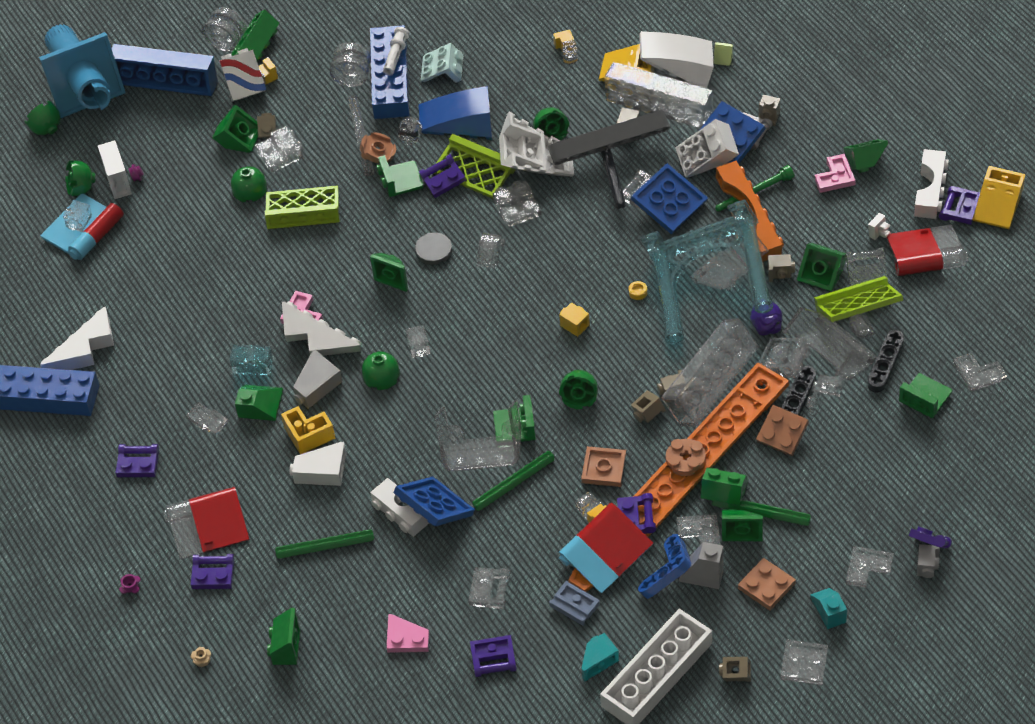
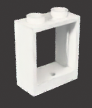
M111 141L98 145L114 199L131 195L128 178L116 142Z

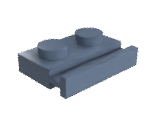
M567 581L557 591L554 598L549 601L550 607L582 626L585 624L586 619H589L600 605V600Z

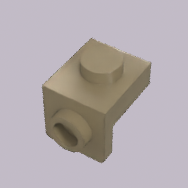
M263 113L261 116H257L259 139L277 137L275 115Z

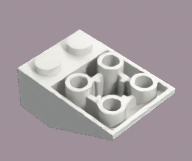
M717 119L675 147L685 178L724 165L739 155L729 124Z

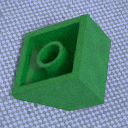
M815 243L807 244L797 280L833 291L843 271L847 254Z
M706 468L702 478L701 498L740 506L748 485V478L746 475L736 472Z
M290 608L273 619V627H269L271 644L267 646V656L271 657L273 665H297L301 629L295 608Z

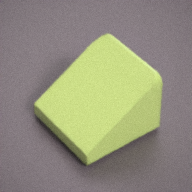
M715 42L713 63L730 66L733 58V45Z

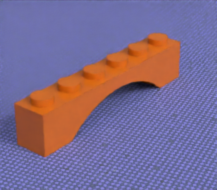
M737 160L716 167V180L722 191L739 200L753 217L756 227L753 248L761 262L768 260V255H781L782 247H784L783 240L776 234L774 223H770L767 210L762 208L758 194L754 193L751 181L746 179L744 168L739 166Z

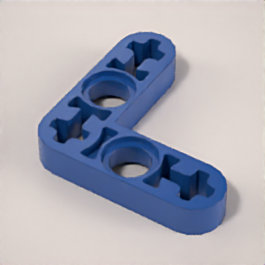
M677 534L668 537L664 543L669 562L646 578L638 587V591L647 599L676 580L691 566L686 545Z

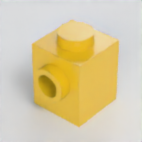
M573 303L563 308L559 314L560 326L577 337L590 325L589 313Z

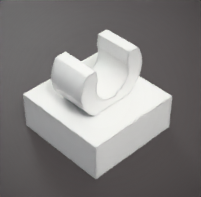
M878 213L868 224L870 238L876 240L879 235L886 238L890 234V231L887 230L890 225L886 223L885 215Z

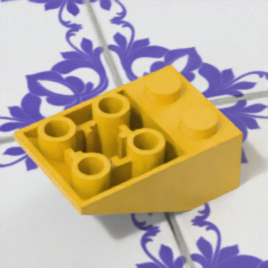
M640 44L605 53L599 81L651 86L655 67L641 60Z
M989 166L973 221L1010 229L1023 192L1025 174Z

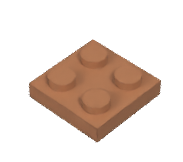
M772 405L756 440L766 446L793 456L809 424V420Z
M587 446L581 478L582 483L621 487L626 450Z
M763 558L738 584V589L771 611L796 584V579Z

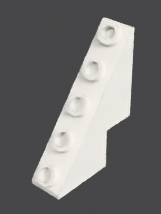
M282 302L284 334L287 342L308 339L310 355L314 350L322 356L361 351L360 345L362 343L354 337L350 339L345 336L342 330L338 328L334 330L329 327L326 321L322 319L318 321L308 311L304 310L302 312L298 310L297 306L292 302Z
M106 307L97 311L89 321L84 323L74 334L70 335L61 346H58L52 354L41 362L40 367L74 370L94 365L92 350L114 346Z

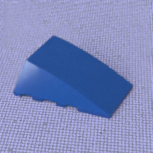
M488 86L451 93L419 104L420 133L469 135L470 138L476 139L480 136L486 137V140H492Z

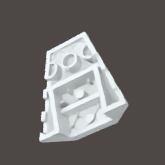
M661 32L640 33V58L642 61L659 70L665 69L669 71L670 76L674 78L678 76L686 80L685 83L689 86L695 85L699 87V91L706 92L714 67L712 41L680 34Z
M509 111L499 137L501 165L533 173L572 177L574 175L573 160L554 165L548 150L549 145L560 140L553 136L547 137L544 135L543 130L539 128L533 129L528 126L529 122L524 119L520 121L514 118L515 114Z

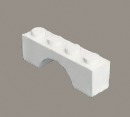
M924 149L921 175L929 179L932 184L925 189L917 190L914 217L936 219L937 212H940L942 209V201H939V198L944 196V187H941V185L946 183L947 173L943 172L948 170L949 162L948 159H945L946 152Z

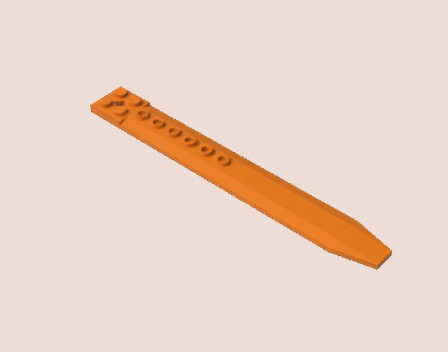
M758 362L687 438L702 443L706 454L704 467L701 470L695 471V474L691 476H680L675 474L665 462L634 496H641L645 493L653 495L652 513L656 528L703 478L706 468H712L763 411H766L789 386V380ZM763 384H765L764 389L758 388V385L762 386ZM683 455L682 457L683 460H687V458L691 456ZM639 505V525L645 523L644 505ZM576 568L573 570L568 580L569 583L585 592L594 587Z

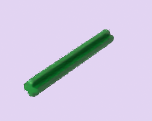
M550 451L545 452L472 502L473 507L477 511L482 510L555 460L554 455Z
M745 500L741 501L740 506L712 501L713 506L744 510L762 515L763 517L805 526L809 525L811 519L810 514Z
M369 529L279 546L275 548L276 557L280 559L373 541L374 535L373 531Z

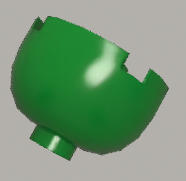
M47 101L48 104L45 106L43 104L38 105L27 115L28 121L25 120L24 123L33 133L37 135H51L58 130L57 127L61 116L52 101Z
M550 107L544 108L536 114L533 120V129L539 128L544 131V135L547 137L553 136L562 141L568 134L567 130L570 123L562 111Z
M70 160L67 162L66 171H69L68 176H65L67 193L70 196L88 193L92 183H95V173L91 172L88 164L82 161Z
M242 167L231 178L232 194L241 202L251 199L252 202L257 201L267 191L265 176L255 167Z
M382 351L374 352L368 355L363 362L361 372L363 381L368 387L371 388L372 386L377 387V390H384L397 383V379L400 377V369L397 360L391 354Z
M573 370L567 373L562 379L559 388V395L562 397L563 403L574 409H583L582 406H592L598 394L596 379L592 374L584 370Z

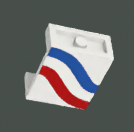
M248 48L238 51V55L235 56L231 54L221 56L222 60H219L218 63L221 65L232 102L266 91L253 50L248 51Z

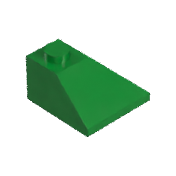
M234 105L217 126L212 139L225 149L250 153L258 137L257 121L237 105Z
M876 139L843 147L851 168L858 170L859 173L869 171V167L875 166L887 147L888 140Z
M376 253L370 256L375 281L405 292L408 291L405 266L399 258L385 253Z
M257 385L242 386L238 390L235 401L238 418L276 421L283 388Z
M722 510V541L763 542V516L744 510Z

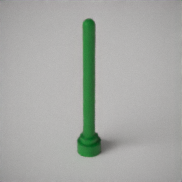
M786 165L780 169L777 175L753 186L754 193L781 180L789 181L793 179L795 175L792 168ZM731 197L716 205L715 209L720 212L740 201Z

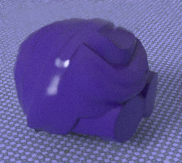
M760 300L753 306L750 320L758 334L764 336L770 333L776 334L781 330L783 315L781 309L775 303L769 300Z

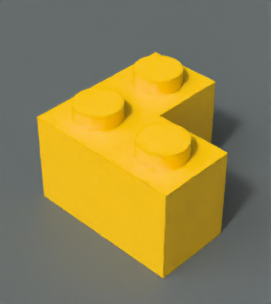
M299 406L281 414L284 428L300 454L335 439L333 425L325 412L306 419Z

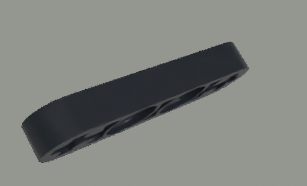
M899 330L888 332L868 377V389L872 392L878 393L883 391L904 343V334ZM898 338L895 341V345H892V340ZM891 351L894 355L889 357L884 352ZM884 365L888 370L880 371L878 367ZM877 377H879V378H880V382H878L877 384H874V383L876 382V380H877Z
M803 366L799 369L781 407L782 409L800 415L816 380V370L813 367ZM810 374L808 375L806 381H804V376ZM798 387H803L806 391L803 393H798L795 389ZM790 402H797L799 405L793 408L788 404Z

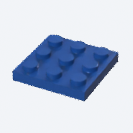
M721 101L700 128L701 130L715 119L729 124L739 155L728 163L737 160L738 164L766 129L765 125Z
M667 163L631 196V200L670 234H673L707 202L708 197Z
M434 477L398 485L393 491L402 502L407 503L417 514L422 515L427 519L428 523L434 526L470 517L475 511L474 508Z

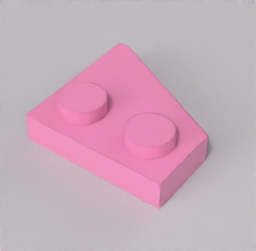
M388 614L387 653L428 652V629L395 615Z

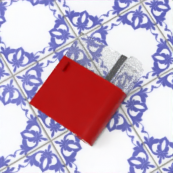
M952 225L892 233L886 237L894 255L897 276L965 266L969 260L968 253L964 251Z
M235 487L170 504L163 511L165 521H170L180 560L250 540Z

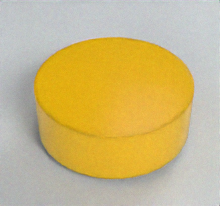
M636 281L630 284L629 296L632 299L641 300L647 296V285L645 283Z

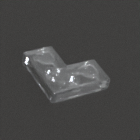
M972 352L954 358L953 363L970 392L1006 380L1007 375L998 361L980 367Z
M717 514L676 517L678 536L680 538L699 537L700 545L703 542L721 545Z
M853 546L846 584L866 588L870 571L890 574L894 553Z

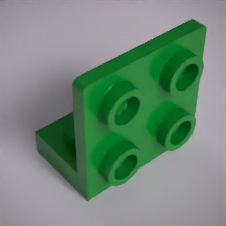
M918 373L910 385L903 382L900 386L899 402L934 418L951 395L952 389Z
M530 395L523 396V404H520V408L493 411L497 444L536 440Z

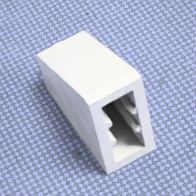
M344 442L295 456L294 464L290 465V476H293L294 483L341 486L346 459Z

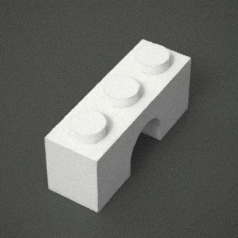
M387 478L370 492L371 503L376 510L384 512L391 522L395 521L403 532H408L414 537L429 523L427 519L417 514L409 505H398L401 500L393 493L397 485Z

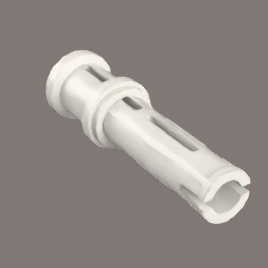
M397 27L394 30L395 36L390 42L391 49L383 68V72L386 75L394 74L400 53L405 49V41L410 35L406 28Z

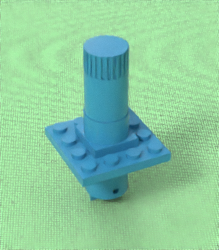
M59 24L49 29L47 35H45V44L50 53L39 57L61 118L86 108H100L102 110L107 107L111 98L126 93L108 36L105 32L79 41L69 26Z

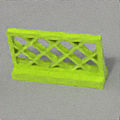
M452 134L449 138V145L437 163L444 160L451 150L457 151L459 156H455L453 159L454 161L461 160L462 166H459V169L461 171L464 170L465 179L467 180L459 185L494 199L510 173L513 174L516 169L501 165L500 153ZM468 157L474 158L475 162L464 165L463 159ZM486 163L490 167L489 169L479 171L478 165ZM476 166L478 172L467 175L466 169ZM439 170L433 174L438 175L443 171ZM498 170L505 171L502 176L495 178L493 172ZM492 173V179L482 181V175ZM479 176L481 181L479 183L472 184L469 182V179ZM495 183V187L492 192L486 190L484 187L485 185Z
M338 186L266 192L265 220L267 229L340 222ZM327 193H334L330 197L326 196ZM309 195H315L313 198L307 197ZM292 196H297L294 200L290 199ZM271 198H279V200H277L276 202H274V201H272V200H270V199H271ZM320 198L324 200L322 203L316 202ZM302 200L306 201L303 205L299 204ZM283 202L289 203L285 207L281 206Z
M883 276L814 297L817 315L819 317L825 316L831 322L903 301V295L890 286L888 278Z

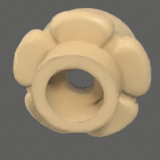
M199 647L191 654L193 663L199 667H204L210 662L211 652L209 649Z

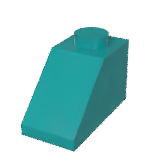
M827 588L810 595L827 629L846 623L847 608L839 593Z
M605 633L594 636L586 645L582 664V679L584 681L619 661V651Z

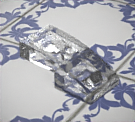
M200 402L186 415V419L216 435L229 422V419L215 409L211 411Z

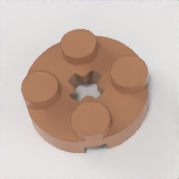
M375 132L371 133L370 136L365 135L360 143L361 157L365 160L379 163L378 157L385 155L389 163L396 153V145L390 142L391 139L381 133Z
M675 439L666 451L668 467L680 476L695 474V471L701 470L706 462L705 450L700 441ZM689 455L691 457H688L687 460H683L682 456Z

